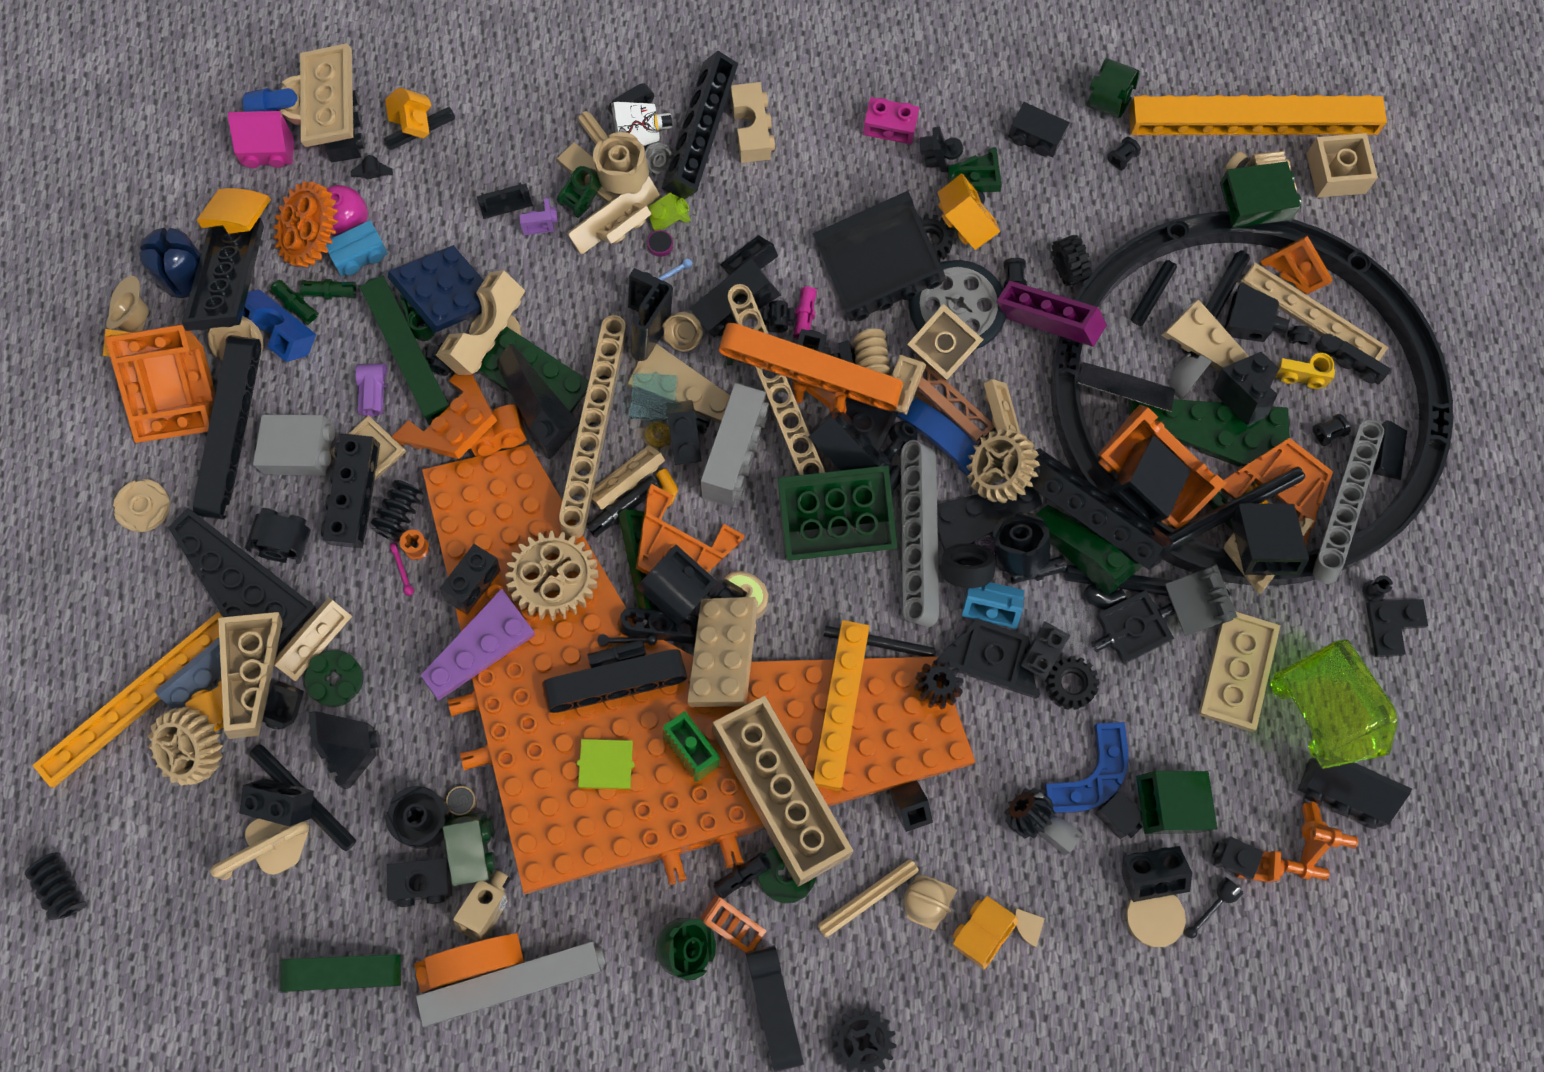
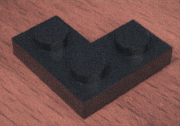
M1424 599L1371 601L1366 603L1375 657L1404 656L1406 652L1401 629L1426 628L1428 626Z

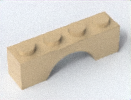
M504 270L489 272L476 292L482 307L481 320L476 330L471 334H449L436 354L440 360L458 375H472L480 369L482 359L494 347V340L499 332L507 326L511 313L521 304V298L525 290Z

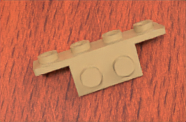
M648 176L638 193L619 194L571 229L567 235L580 254H584L601 240L610 244L618 243L626 237L625 234L632 228L636 229L646 222L645 219L651 215L647 206L657 200L660 194Z

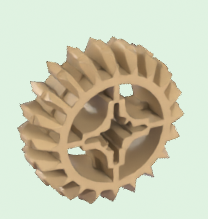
M999 429L998 433L989 431L988 439L980 437L982 444L980 446L973 445L976 452L974 455H968L972 463L966 466L971 471L967 477L973 482L972 488L978 491L981 497L988 498L992 502L1006 503L1008 499L1012 501L1017 500V493L1026 495L1024 488L1025 486L1033 487L1030 479L1031 477H1038L1037 473L1033 470L1040 466L1039 462L1035 460L1039 454L1033 449L1035 446L1033 442L1028 440L1022 433L1019 434L1012 429L1008 431ZM1013 447V448H1011L1010 450H1007V449H1006V450H1005L1004 452H1002V453L998 452L999 450H1001V449H1003V448ZM1002 479H1006V480H1007V481H1006L1005 483H1003V484H1000V485H992V484L995 483L996 481L1000 482Z
M190 707L171 709L156 718V722L150 726L152 732L147 735L152 741L147 746L153 752L150 758L156 760L157 765L155 768H161L162 777H170L171 783L177 782L181 786L198 784L210 778L214 771L220 767L218 761L223 755L219 750L224 746L218 742V737L221 734L215 733V724H209L208 715H201L199 709L192 710Z

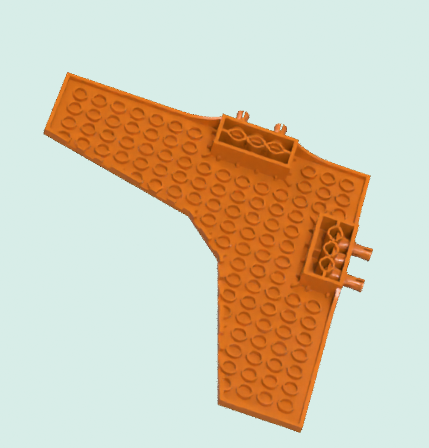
M529 444L494 452L489 456H477L422 469L447 576L452 573L473 544L498 559L501 570L468 615L455 608L460 630L462 631L502 589L535 633L534 637L472 678L474 684L473 693L447 699L451 717L477 710L481 714L487 739L486 747L461 752L460 758L462 759L464 771L489 763L494 768L524 895L594 874L634 865H645L659 860H663L668 885L676 884L674 871L677 873L679 883L687 880L680 854L714 844H720L726 868L733 867L734 862L731 855H733L735 865L743 864L744 860L742 859L736 838L752 834L764 828V825L712 733L714 721L743 706L690 707L687 702L693 655L664 640H657V643L652 646L644 643L646 655L672 649L680 650L687 680L680 684L568 711L548 712L542 682L552 677L590 669L587 653L611 648L612 644H615V646L627 644L609 643L607 646L601 647L597 641L598 637L602 634L607 635L608 638L629 637L622 634L617 625L621 613L627 608L583 535L576 539V545L585 542L584 551H592L593 557L591 559L597 561V567L594 569L598 570L599 578L594 579L597 581V589H590L593 592V599L584 597L586 601L585 608L576 605V615L568 610L566 611V619H563L560 613H556V618L552 621L550 614L547 613L543 620H540L538 611L529 616V606L520 610L518 605L520 600L513 602L511 597L513 592H508L507 584L510 582L506 580L505 576L506 573L511 572L507 568V563L514 562L511 556L512 552L520 554L518 545L529 546L528 537H531L535 542L538 541V534L540 532L544 538H549L550 531H553L555 538H559L561 534L559 514L562 499ZM574 519L566 522L569 526L577 525ZM549 554L548 556H546L545 559L553 561L556 560L559 557V555ZM571 571L566 574V577L573 579L576 578L579 575V573L576 571ZM529 573L525 578L534 580L539 574ZM539 588L538 590H534V592H539L541 588ZM552 590L545 596L555 598L559 595V592ZM628 618L627 621H630V625L635 626L633 619ZM938 657L864 659L841 791L817 787L828 807L916 780H923L974 765L976 761L955 704L951 706L946 702L945 708L940 709L938 703L935 702L934 706L929 708L928 703L930 700L920 701L919 696L922 692L915 691L914 687L918 683L915 678L917 673L922 672V667L926 663L932 667L933 661ZM834 659L751 662L747 704L766 696L813 779ZM936 681V682H937V685H936V686H937L938 688H942V687H941V684H942V683H941L940 681ZM684 711L687 712L720 756V766L698 782L694 781L691 772H687V767H684V763L680 762V758H677V753H673L670 744H667V740L663 739L664 725ZM581 739L633 741L632 761L635 767L631 771V790L578 788L580 767L577 766V761L580 760Z

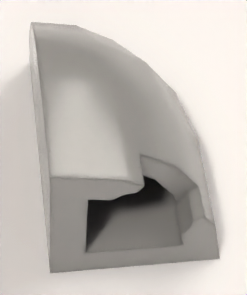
M1187 353L1175 366L1171 374V387L1175 389L1174 394L1180 400L1186 396L1212 362L1210 359L1202 355L1196 359L1191 357L1190 353Z
M1054 816L1050 819L1052 825H1047L1044 828L1045 833L1038 832V834L1063 855H1067L1076 846L1077 840L1082 836V833L1069 822Z

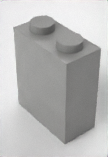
M262 415L253 466L264 474L326 476L327 468L331 464V443L335 439L334 424L324 415Z

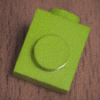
M668 193L648 206L651 212L649 218L655 231L664 230L678 220L685 223L691 221L687 202L672 193Z

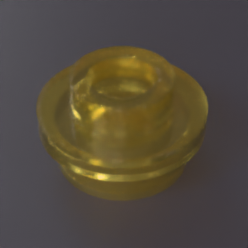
M651 422L644 430L646 442L655 448L664 447L671 438L669 427L663 422ZM653 432L659 433L661 439L654 437Z

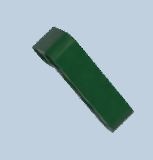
M402 955L279 960L278 993L401 986Z

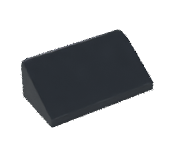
M758 235L723 261L720 266L730 276L750 258L762 269L777 258L778 254L773 243Z
M1386 420L1381 424L1384 428V435L1375 461L1373 474L1401 480L1407 430L1392 421Z

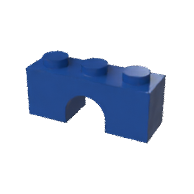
M260 289L249 291L242 316L250 319L259 330L272 334L267 347L286 362L307 356L311 351L317 334Z

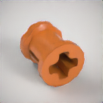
M414 529L407 530L400 537V547L410 559L420 560L426 557L429 552V543L420 531ZM415 542L419 545L418 547L414 548L413 546H411V543Z

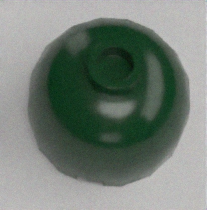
M677 918L666 924L660 931L656 940L655 951L657 960L665 972L683 980H696L707 972L704 969L709 961L713 962L716 941L714 932L703 923L704 921L696 918Z

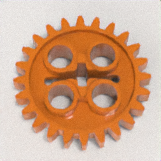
M303 181L302 185L296 184L295 190L289 189L290 197H283L285 204L284 206H278L281 213L280 215H275V218L279 221L278 224L273 226L274 229L278 230V233L273 237L279 240L275 245V248L280 249L278 255L284 257L283 261L298 267H308L309 264L315 265V259L322 260L321 252H328L326 245L327 243H333L330 236L331 234H336V231L332 228L333 225L338 223V220L333 219L338 210L332 208L336 203V200L331 199L332 193L327 191V187L320 184Z

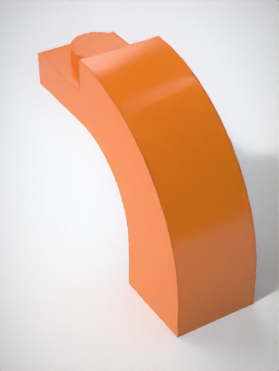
M518 933L449 949L425 957L424 960L414 963L420 993H425L464 979L524 963Z

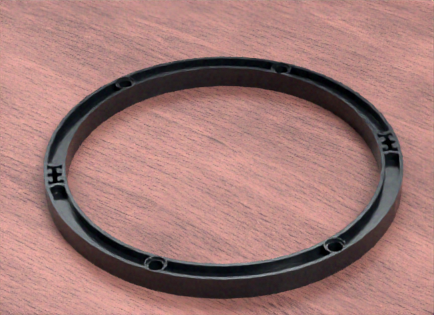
M1228 211L1202 213L1169 221L1131 239L1114 251L1095 269L1081 287L1075 298L1076 301L1099 307L1108 294L1137 269L1177 250L1214 243H1245L1281 249L1308 236L1326 269L1361 293L1380 313L1402 346L1416 385L1419 405L1417 445L1410 470L1401 489L1390 505L1373 523L1353 535L1342 570L1350 568L1376 553L1400 534L1420 513L1434 492L1444 470L1453 428V398L1449 373L1442 350L1432 328L1407 291L1386 269L1366 253L1321 228L1295 219L1232 228ZM1058 336L1052 360L1050 389L1056 432L1064 455L1072 471L1139 516L1111 490L1116 479L1098 463L1101 458L1091 439L1084 419L1079 383H1077L1083 343ZM1065 351H1069L1067 356V362L1069 363L1066 368H1063L1065 362L1063 355ZM1162 521L1151 524V526L1164 535L1175 530ZM1195 539L1168 551L1162 559L1192 573L1217 565L1224 582L1251 585L1224 549ZM1319 549L1307 552L1309 560L1301 575H1275L1268 586H1281L1316 580L1313 575V568Z

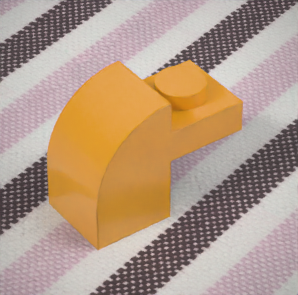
M404 88L395 89L385 99L388 121L400 124L403 133L424 139L430 134L426 114L432 107L429 98L426 95Z

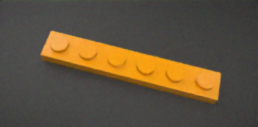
M846 620L841 622L813 781L817 787L841 791L870 625Z

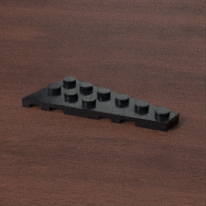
M187 508L168 527L223 617L279 612L283 623L277 652L317 610L311 602L191 509Z

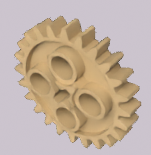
M550 531L549 538H544L540 532L538 534L539 540L536 542L531 537H528L529 546L526 547L523 544H519L521 553L512 552L511 556L514 562L507 563V568L511 572L506 573L505 576L506 580L510 582L507 584L508 592H513L511 594L513 602L520 600L518 603L520 610L529 606V616L538 611L540 620H543L546 613L550 614L552 621L555 620L556 613H560L563 619H566V611L568 610L576 615V605L585 608L586 601L584 597L593 599V592L590 589H597L598 587L597 581L594 580L599 578L598 570L594 569L597 567V561L591 559L593 557L592 551H584L585 542L576 545V536L574 535L569 540H566L565 532H562L559 538H555L553 531ZM549 554L559 555V557L553 561L545 559L546 556H548ZM571 571H576L579 573V575L573 579L566 577V574ZM529 573L539 574L534 580L525 578ZM539 588H541L539 592H534V590H538ZM552 590L559 592V595L555 598L545 596Z

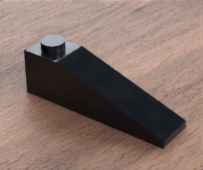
M513 343L509 344L496 364L532 440L546 457L550 459L557 453L580 423Z
M317 711L309 712L311 742L321 759L326 758L328 771L330 773H337V776H335L337 786L343 789H350L376 757V748L380 747L378 730L374 731V727L366 722Z

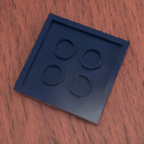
M454 245L389 270L388 279L434 333L482 313L481 303L476 292L484 280Z

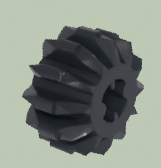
M938 660L933 661L932 667L926 663L922 667V672H918L915 677L918 681L914 687L915 691L922 692L919 696L920 701L930 700L928 703L929 708H932L935 702L938 703L940 709L945 708L946 702L952 706L957 701L956 697H960L963 693V690L960 688L964 683L963 678L956 677L959 673L958 668L948 669L950 666L949 661H946L943 667L940 666ZM936 681H940V682L942 683V684H941V687H942V688H938V687L936 686V685H937V682H936Z
M1035 787L1031 790L1023 789L1020 795L1015 793V799L1008 802L1010 807L1004 811L1007 817L1005 822L1008 824V827L1024 839L1029 836L1036 838L1038 832L1045 833L1044 828L1047 825H1052L1050 819L1056 814L1053 810L1054 804L1052 800Z

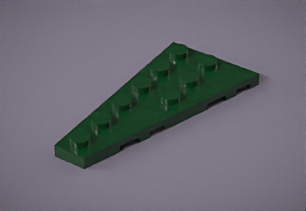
M1173 399L1172 412L1135 400H1128L1129 416L1139 405L1148 407L1158 416L1156 421L1162 422L1165 425L1164 427L1181 444L1200 449L1199 452L1237 467L1247 465L1276 445L1290 438L1287 407L1272 406L1267 417L1246 425L1225 403Z

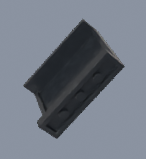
M909 191L813 233L849 321H862L875 311L887 310L894 303L902 299H912L918 292L927 288H937L946 280L944 270L937 259L917 214Z

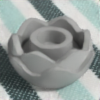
M658 142L649 145L645 149L649 173L660 174L663 170L668 169L672 153L664 143Z

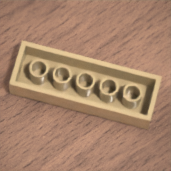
M766 696L713 722L712 733L797 887L851 857L853 853L851 845Z

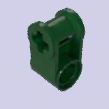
M585 166L577 167L565 187L559 192L557 203L561 206H567L573 211L574 216L580 218L589 209L591 202L602 187L597 171ZM587 174H589V175H590V181H589V183L586 185V184H585V177L587 176Z
M400 295L402 307L414 337L419 341L432 339L435 335L433 330L404 296ZM426 324L425 326L418 328L419 325Z

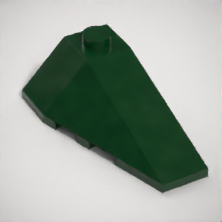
M1050 505L1045 506L1036 513L1045 521V525L1049 528L1050 543L1107 596L1143 567L1076 518Z

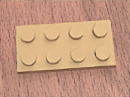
M755 597L701 600L687 702L690 707L745 706L747 704L758 601Z
M1236 612L1237 617L1233 618L1232 621L1220 623L1198 715L1254 732L1257 730L1281 625Z

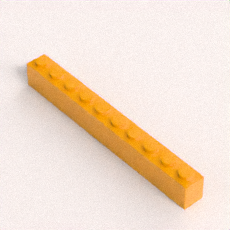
M1141 95L1133 97L1128 109L1131 135H1349L1361 133L1378 135L1387 123L1383 96Z

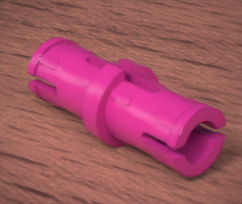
M805 286L800 289L799 305L795 309L794 314L796 317L794 338L799 339L801 329L810 330L812 320L815 319L814 303L817 290L813 287Z

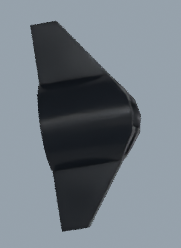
M373 155L366 156L361 164L351 170V177H364L365 179L393 175L392 168L380 163Z

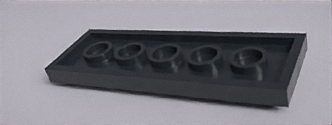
M258 218L250 231L228 234L223 225L208 228L182 320L185 331L232 327L241 324L264 229L261 218Z

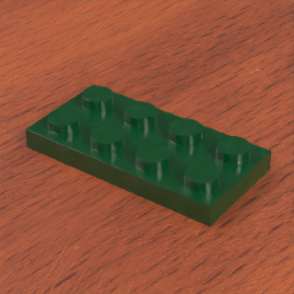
M507 326L499 332L494 340V347L486 353L481 361L482 365L477 371L510 393L496 362L508 345L513 343L570 413L573 412L586 395L589 380Z

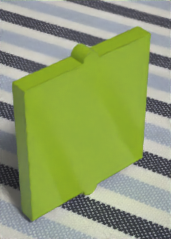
M581 739L580 760L577 761V766L580 767L578 788L631 790V771L635 767L632 761L633 741Z

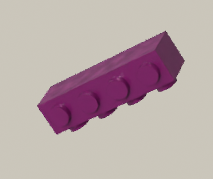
M1013 281L1008 282L996 301L1000 309L1006 313V318L1011 321L1094 347L1107 326L1102 312L1096 306Z

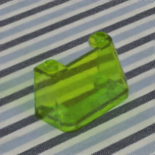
M1349 640L1334 641L1274 674V678L1271 679L1273 693L1282 700L1292 697L1312 730L1311 741L1308 742L1309 752L1313 758L1317 759L1322 769L1390 755L1398 723L1396 710Z

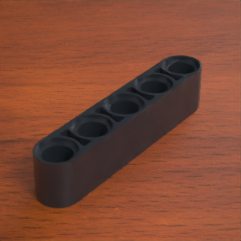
M672 649L552 677L543 681L542 687L548 712L558 713L680 684L687 680V674L681 651Z

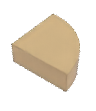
M1016 908L1014 915L1018 919L1016 924L1018 933L1027 944L1037 947L1045 918Z

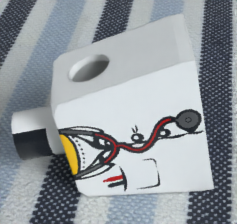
M611 103L615 133H630L637 137L643 146L660 141L659 130L672 128L671 114H656L655 104Z

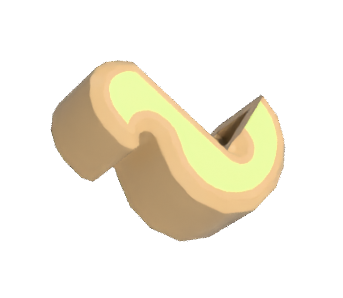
M744 571L732 572L727 575L724 581L728 584L729 588L745 597L756 598L758 601L756 619L761 618L767 610L769 598L765 584L755 575Z

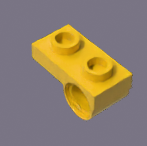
M1325 353L1313 355L1307 363L1282 358L1276 365L1279 370L1275 377L1281 378V381L1287 384L1300 382L1307 384L1312 389L1326 388L1334 379V361ZM1314 366L1318 367L1321 372L1317 371Z

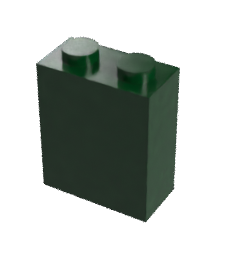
M1288 161L1227 169L1220 181V186L1232 228L1287 221L1294 218L1301 207V196L1296 192L1294 185L1295 176L1293 171H1290Z
M1153 771L1136 776L1144 834H1190L1218 829L1208 771Z

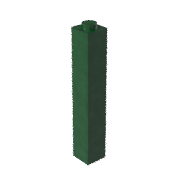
M384 275L369 279L359 287L427 423L431 425L432 421L449 407V404Z

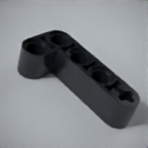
M775 945L746 952L774 1072L804 1065Z

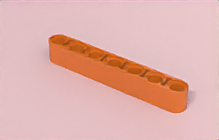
M736 323L726 324L718 349L721 354L729 358L833 393L843 392L850 399L883 410L894 411L897 409L903 387V382L895 377Z

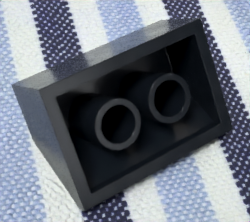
M1329 750L1309 759L1298 787V791L1305 793L1304 797L1307 800L1314 801L1317 804L1327 803L1333 806V812L1342 816H1349L1351 814L1360 819L1359 823L1371 829L1389 825L1412 790L1408 786Z

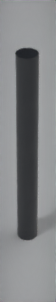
M825 625L823 636L838 639L840 628ZM868 634L866 644L922 657H933L935 651L934 647Z

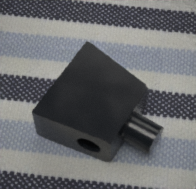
M1240 283L1233 293L1224 329L1232 338L1265 342L1272 331L1285 334L1290 319L1276 315L1279 306L1277 299Z

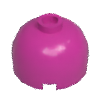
M342 185L327 188V191L332 193L331 199L336 200L332 208L338 210L333 216V219L338 220V223L333 225L332 228L336 231V234H331V236L335 237L367 221V205L356 190Z

